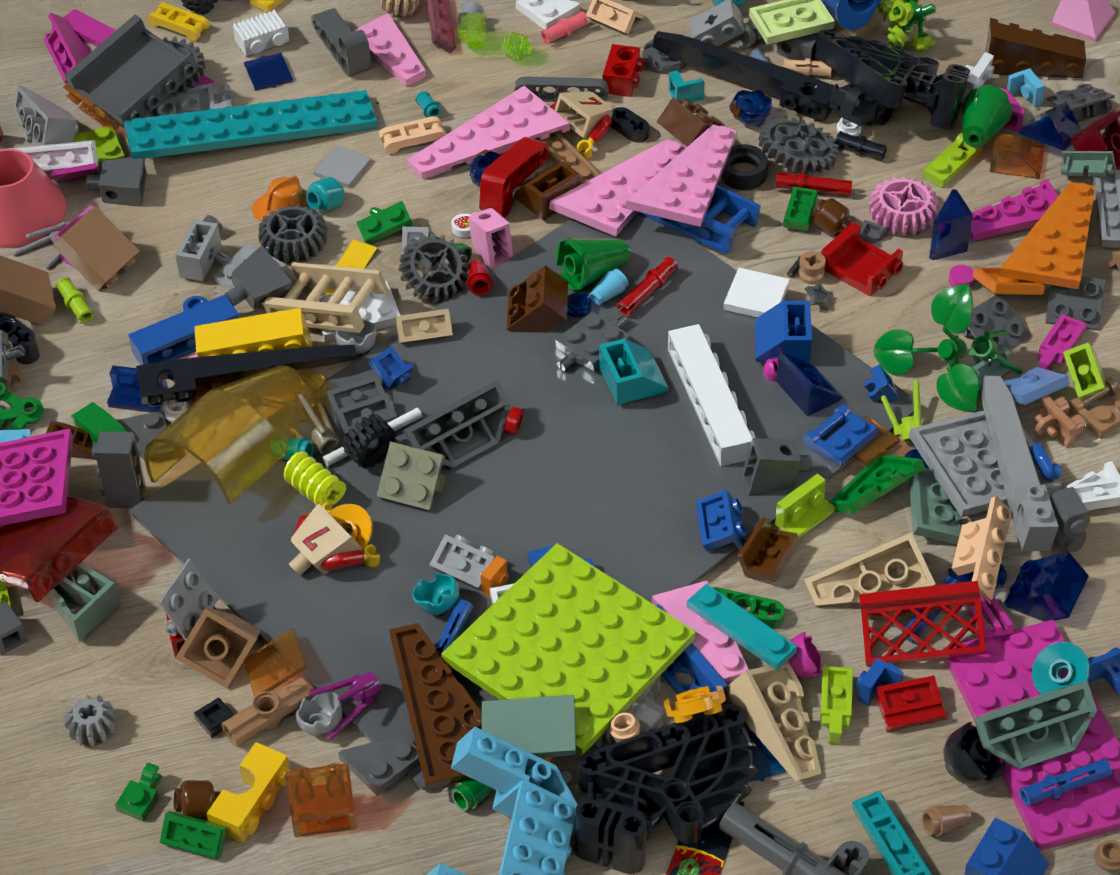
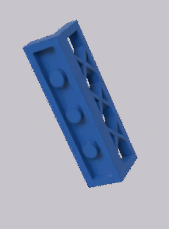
M660 604L656 605L658 608H660L661 610L665 611V610L660 606ZM693 643L675 659L674 664H670L661 674L676 694L709 686L710 692L717 691L716 686H722L726 701L721 705L727 702V683ZM676 672L689 674L692 677V683H679L675 679Z

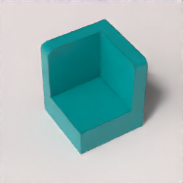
M678 70L669 72L668 91L671 97L680 101L685 98L690 102L704 100L705 82L702 78L684 82Z

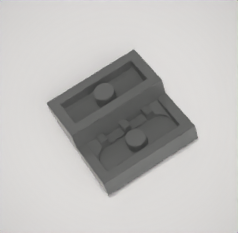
M378 375L326 391L329 405L345 436L349 435L348 430L350 428L354 429L356 427L354 424L357 421L361 423V418L365 416L369 418V415L372 414L374 416L379 415L386 422L397 418L388 393L385 394Z

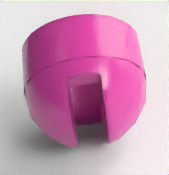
M779 358L768 359L764 365V377L774 382L782 380L785 376V363Z

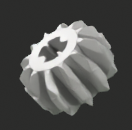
M87 694L86 699L83 701L75 698V706L67 707L64 725L71 740H77L80 746L88 741L94 747L95 741L101 740L106 742V735L114 734V725L117 721L116 713L113 712L112 704L109 701H104L100 695L91 699Z

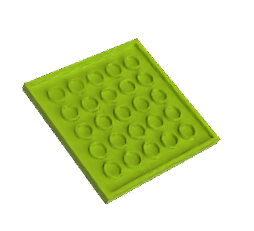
M556 543L443 651L441 656L442 660L450 667L499 700L574 695L576 752L582 756L607 731L612 719L616 715L624 713L696 639V631Z

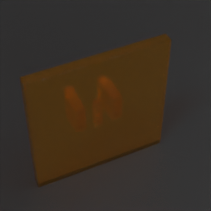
M293 628L253 652L243 661L254 697L258 693L272 691L307 669Z

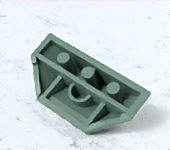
M1084 681L990 710L973 719L983 748L1012 767L1021 769L1074 751L1086 732L1091 719L1095 716L1097 708L1088 681Z

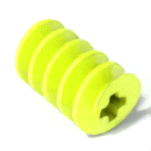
M297 452L286 464L284 469L285 481L315 505L320 504L322 506L325 502H329L334 506L345 494L346 484L343 481H339L337 476L331 475V472L328 469H324L322 464L316 463V460L313 457H309L307 452Z

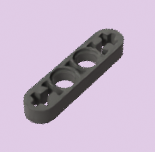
M525 76L518 78L515 81L514 87L515 92L525 86L543 102L557 101L559 94L569 92L567 89L570 87L578 88L579 92H584L586 88L587 91L593 92L604 101L607 100L609 95L608 83L599 78ZM550 86L556 90L549 93L544 91L543 88Z

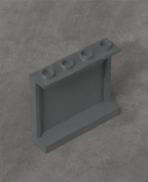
M134 15L64 76L75 94L125 129L124 120L132 121L135 118H144L199 68L191 52L186 55L182 54L147 30L142 19Z

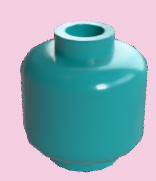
M325 177L309 185L306 199L311 208L317 209L319 213H326L339 208L343 204L345 191L342 184L335 178Z

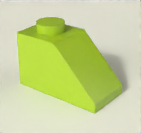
M1089 342L1063 352L1079 400L1106 390L1105 376L1098 356Z

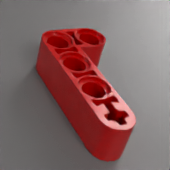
M523 137L489 165L481 177L479 209L483 211L493 208L503 218H506L512 207L513 190L546 162L550 151L549 144L529 137Z

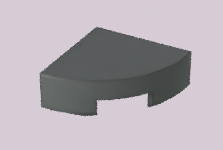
M864 220L861 225L860 238L870 244L879 242L887 236L889 227Z

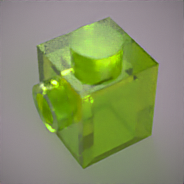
M487 13L461 14V24L457 25L458 39H462V44L468 43V48L483 47V42H488Z

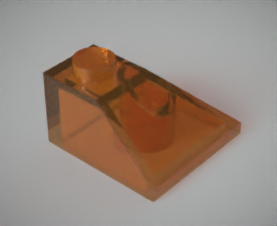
M996 133L990 172L1040 179L1046 142Z

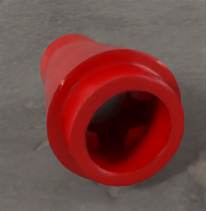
M474 260L469 264L467 288L476 296L486 295L492 288L493 280L485 269L484 263L480 260Z

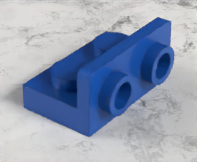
M726 489L696 501L701 541L704 549L708 552L734 542L740 550L745 545L744 537L747 536V532L740 518V515L743 514V508L739 499H734Z

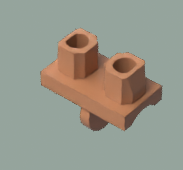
M1048 395L1040 398L1042 406L1035 417V420L1038 422L1035 427L1036 433L1041 437L1048 434L1052 438L1057 437L1066 448L1072 446L1075 436L1084 431L1085 420L1077 414L1070 418L1067 416L1070 406L1063 396L1054 400Z

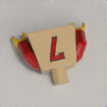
M590 91L560 93L558 100L550 107L570 123L572 130L583 138L588 137V140H581L577 144V151L579 153L586 150L584 157L588 160L593 154L592 145L594 143L597 144L610 128L615 106L612 102H605Z
M325 502L322 506L317 504L311 512L299 517L294 535L291 537V542L300 550V553L289 565L300 576L312 564L322 574L363 563L368 567L379 565L381 555H375L376 547L369 544L365 547L364 552L360 550L362 547L329 514L332 510L331 503Z

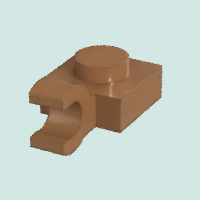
M8 343L9 349L12 348L11 343ZM16 358L11 360L8 369V381L4 383L7 391H11L10 384L15 381L20 382L21 387L26 385L24 375L19 370Z

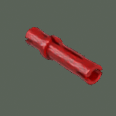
M777 172L775 188L793 190V187L818 190V193L851 197L853 180L805 176V173L796 175Z
M666 257L655 269H650L646 273V278L623 300L617 303V309H620L619 312L627 317L630 316L656 289L662 288L666 283V279L678 270V264H675L676 261L672 257Z

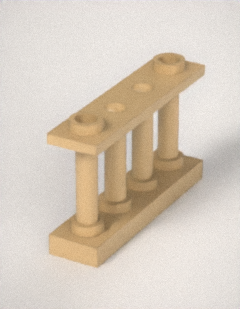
M293 262L291 267L297 280L292 289L288 291L284 298L267 297L263 305L267 313L301 307L307 327L360 333L365 326L359 314L361 306L371 292L387 294L389 290L381 270ZM305 286L315 287L306 300H296ZM327 288L337 289L327 303L318 302ZM349 290L359 291L350 305L340 304Z

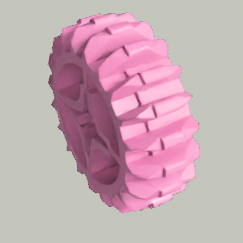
M904 176L901 179L893 177L891 181L884 180L882 184H877L875 190L872 191L869 201L871 219L877 224L889 227L888 230L893 231L894 235L899 232L904 236L906 233H911L915 236L917 231L924 232L925 228H931L932 223L937 218L939 207L936 192L931 190L930 185L925 186L923 181L916 182L914 177L908 180Z

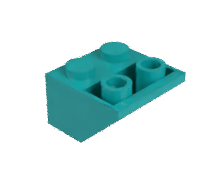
M625 338L599 345V368L617 405L669 392L668 385L650 350Z

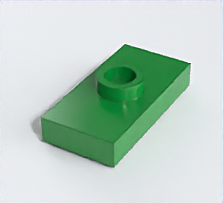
M793 187L783 220V227L802 231L809 230L812 213L818 199V190Z
M168 811L165 813L159 843L219 859L222 856L227 827Z

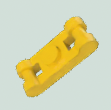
M164 2L157 6L156 12H151L147 16V22L151 26L157 27L159 25L186 35L193 42L201 36V32H205L210 27V22L205 17Z

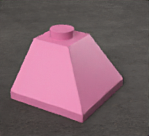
M1061 0L1051 26L1095 42L1115 16V11L1107 0Z

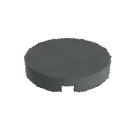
M653 40L646 43L642 51L645 67L655 73L669 74L672 71H681L688 65L653 48Z

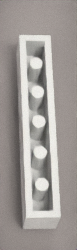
M699 324L668 331V351L720 467L746 461L752 438H755L752 430L749 431L747 428L744 411H739L737 407L736 394L734 391H730L728 387L727 375L725 372H721L719 368V358L716 352L712 353L708 334H703Z

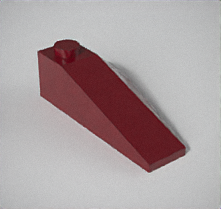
M1120 107L1071 138L1075 151H1113L1116 170H1120Z

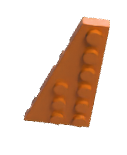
M1069 182L1000 267L999 276L1079 289L1095 186Z

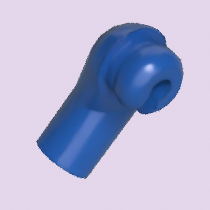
M1033 444L1030 448V453L1042 477L1047 480L1052 478L1058 479L1061 476V466L1057 463L1052 464L1042 444Z

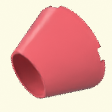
M16 149L0 150V248L23 247L46 237V235L28 239L26 234L63 222L67 209L66 200L62 190L28 154Z

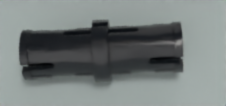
M839 131L836 137L835 144L841 148L853 151L859 156L863 154L882 161L887 152V145L867 140L865 136L858 137Z

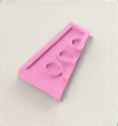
M389 13L352 31L355 32L362 29L365 32L369 42L370 56L406 87L426 77L425 68Z

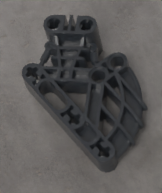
M831 30L819 31L814 55L883 106L896 109L901 107L903 99L909 100L911 103H917L924 108H928L932 115L930 123L933 126L942 129H951L958 118L968 82L969 68L951 64L945 73L938 76L936 74L939 62L935 59L916 57L905 49L888 46L877 40H864L858 36L843 37Z
M735 704L723 705L722 711L705 715L703 712L692 716L691 720L681 723L674 722L582 755L578 760L577 784L578 788L586 794L585 800L576 806L574 850L576 855L585 861L597 864L603 852V866L607 867L613 854L612 869L626 874L638 873L645 864L646 840L651 838L652 830L662 821V816L679 841L688 844L697 842L702 837V830L718 821L732 804L741 801L752 792L748 783L758 772L757 768L753 765V756L757 753L758 748L754 743H751L744 726V710ZM674 766L669 778L654 774ZM596 793L601 794L602 799H596ZM647 809L656 811L646 820Z

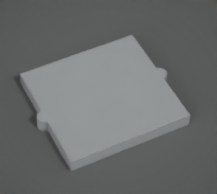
M335 146L313 173L314 176L322 179L333 177L342 186L350 188L371 163V158L356 153L355 150L350 151Z

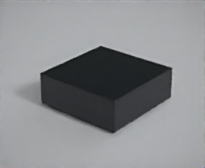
M219 697L194 712L196 721L211 738L223 731L221 723L234 716Z

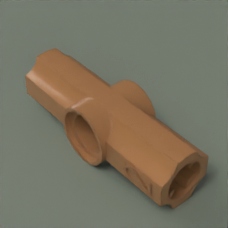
M296 677L273 692L264 691L258 693L254 697L252 705L221 723L222 729L233 746H238L262 730L272 731L277 729L281 725L283 717L300 707L303 698L310 700L313 699V696H309L310 689L307 683L301 677Z

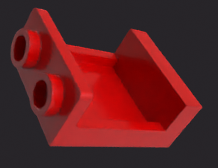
M852 222L821 250V254L826 259L824 270L871 297L878 289L882 290L892 276L900 273L904 264L902 262L903 251L898 248L890 255L861 239V226Z

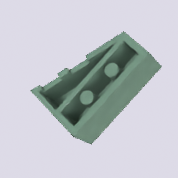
M52 543L30 561L36 583L79 642L120 605L114 582Z

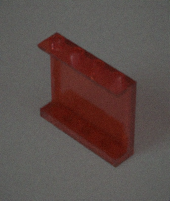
M67 496L65 513L8 524L0 529V580L26 587L35 602H39L119 527L106 505Z

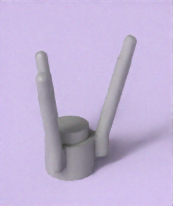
M63 221L58 225L26 234V238L30 239L50 233V235L14 251L13 256L27 252L51 240L55 244L57 242L55 235L68 225L69 222ZM59 252L46 264V269H50L61 258Z

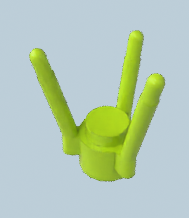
M917 379L913 381L914 416L902 418V424L900 425L885 395L881 396L885 410L893 425L894 435H901L902 442H912L909 438L910 429L922 426L920 382Z

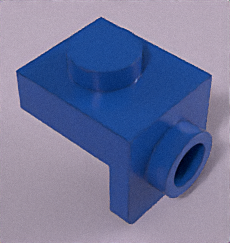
M392 346L369 362L370 367L387 389L395 384L398 387L405 384L411 378L410 373L415 367L412 362L406 365Z
M877 658L868 672L863 671L857 680L856 687L859 688L857 701L868 706L875 697L874 691L876 687L902 682L904 672L894 664L886 663Z

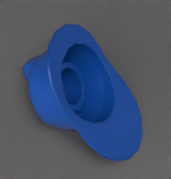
M840 0L836 9V17L839 24L850 30L863 27L870 20L881 0Z

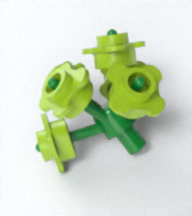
M881 0L878 8L879 13L883 14V21H886L887 17L892 21L886 30L889 44L895 47L899 45L903 48L904 42L908 40L907 34L912 31L913 25L918 23V33L912 35V41H909L907 46L915 47L916 51L929 50V46L936 45V41L931 40V34L923 30V21L927 19L926 16L936 12L935 5L931 3L923 7L921 4L917 5L919 0Z

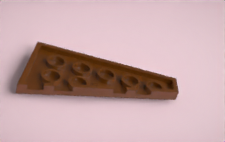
M419 623L389 629L426 789L472 779L451 769L457 742L474 727L482 730L481 711L462 684H459L453 676V672L448 664H445L441 659L436 647Z

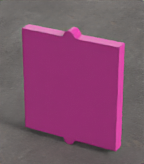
M96 163L54 170L50 176L55 182L98 174L100 168L96 166Z

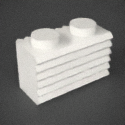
M276 10L233 24L235 42L241 48L245 57L289 42L288 26Z

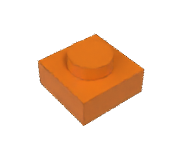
M496 556L481 574V591L483 594L490 597V588L506 585L509 578L507 574V560Z

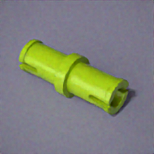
M69 277L59 279L55 286L63 296L66 307L74 312L80 323L84 324L91 321L94 313L85 302L84 294L76 289Z

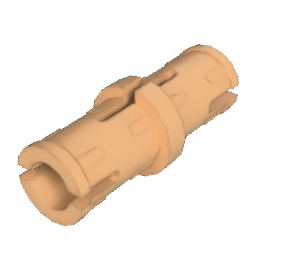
M806 58V61L784 59L783 67L808 76L831 77L832 68L824 62L810 61L811 58Z

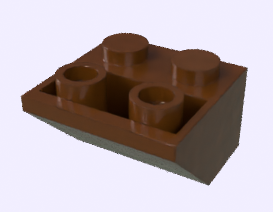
M672 97L657 120L659 125L687 147L712 125L725 126L717 118L708 116L709 112L698 104L695 106L685 98L680 101Z
M564 161L545 168L522 182L513 190V197L543 220L555 213V211L549 209L551 200L580 185V174Z
M546 265L537 272L531 273L527 279L519 285L513 286L509 291L508 331L549 332L567 320L568 281Z

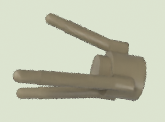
M299 394L298 397L316 426L311 432L314 454L318 451L322 455L333 452L337 448L340 439L333 430L323 404L319 402L317 406L325 426L321 424L304 395ZM288 429V432L295 438L304 437L294 429Z

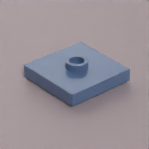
M1039 367L1004 381L1012 394L1014 402L1023 405L1036 401L1070 384L1068 375Z

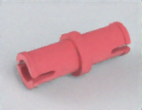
M583 11L568 19L562 18L558 20L557 24L540 32L545 44H550L563 36L568 37L573 31L587 26L588 18Z

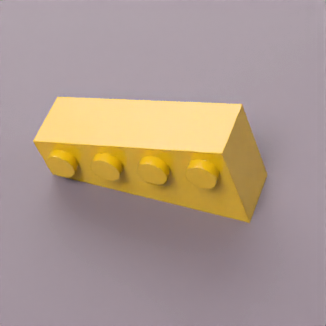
M301 307L195 326L196 353L198 357L312 347L311 335Z

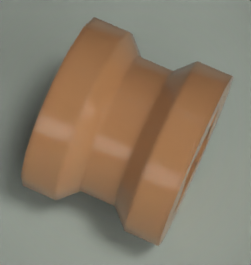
M810 251L802 254L800 257L799 278L804 283L817 284L824 279L826 259L821 253Z

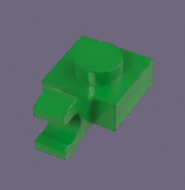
M148 762L143 768L139 783L132 780L129 781L115 804L118 812L140 821H145L159 798L158 791L155 790V787L162 778V775L157 773L159 766Z

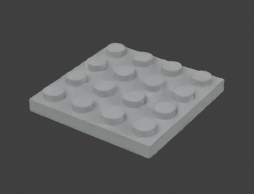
M984 411L910 429L909 438L961 517L987 511L991 498L995 496L1004 505H1008ZM1022 426L1026 442L1030 451V448L1034 444V442ZM1031 455L1040 485L1046 486L1048 494L1059 491L1062 486L1059 479L1052 478L1047 480L1043 478Z

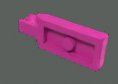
M1061 314L1040 345L1037 356L1041 358L1039 360V368L1051 371L1054 364L1060 366L1064 363L1065 357L1063 352L1075 347L1085 332L1087 324Z

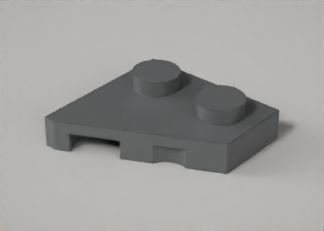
M163 410L117 420L127 432H134L139 456L146 463L174 457Z

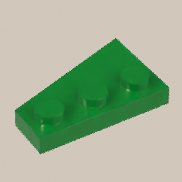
M879 454L839 491L829 503L835 507V512L854 514L926 468L922 459Z

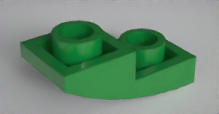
M94 402L71 415L73 424L89 433L92 443H97L100 431L127 432L115 418Z

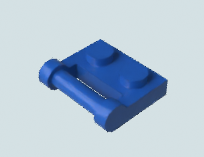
M841 404L834 410V414L814 431H808L803 436V441L812 450L842 466L878 435L877 426L853 414L846 405ZM839 423L845 424L826 441L821 439Z

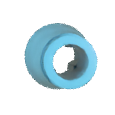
M618 269L608 271L592 292L589 293V296L599 306L625 292V287L629 284L628 280Z

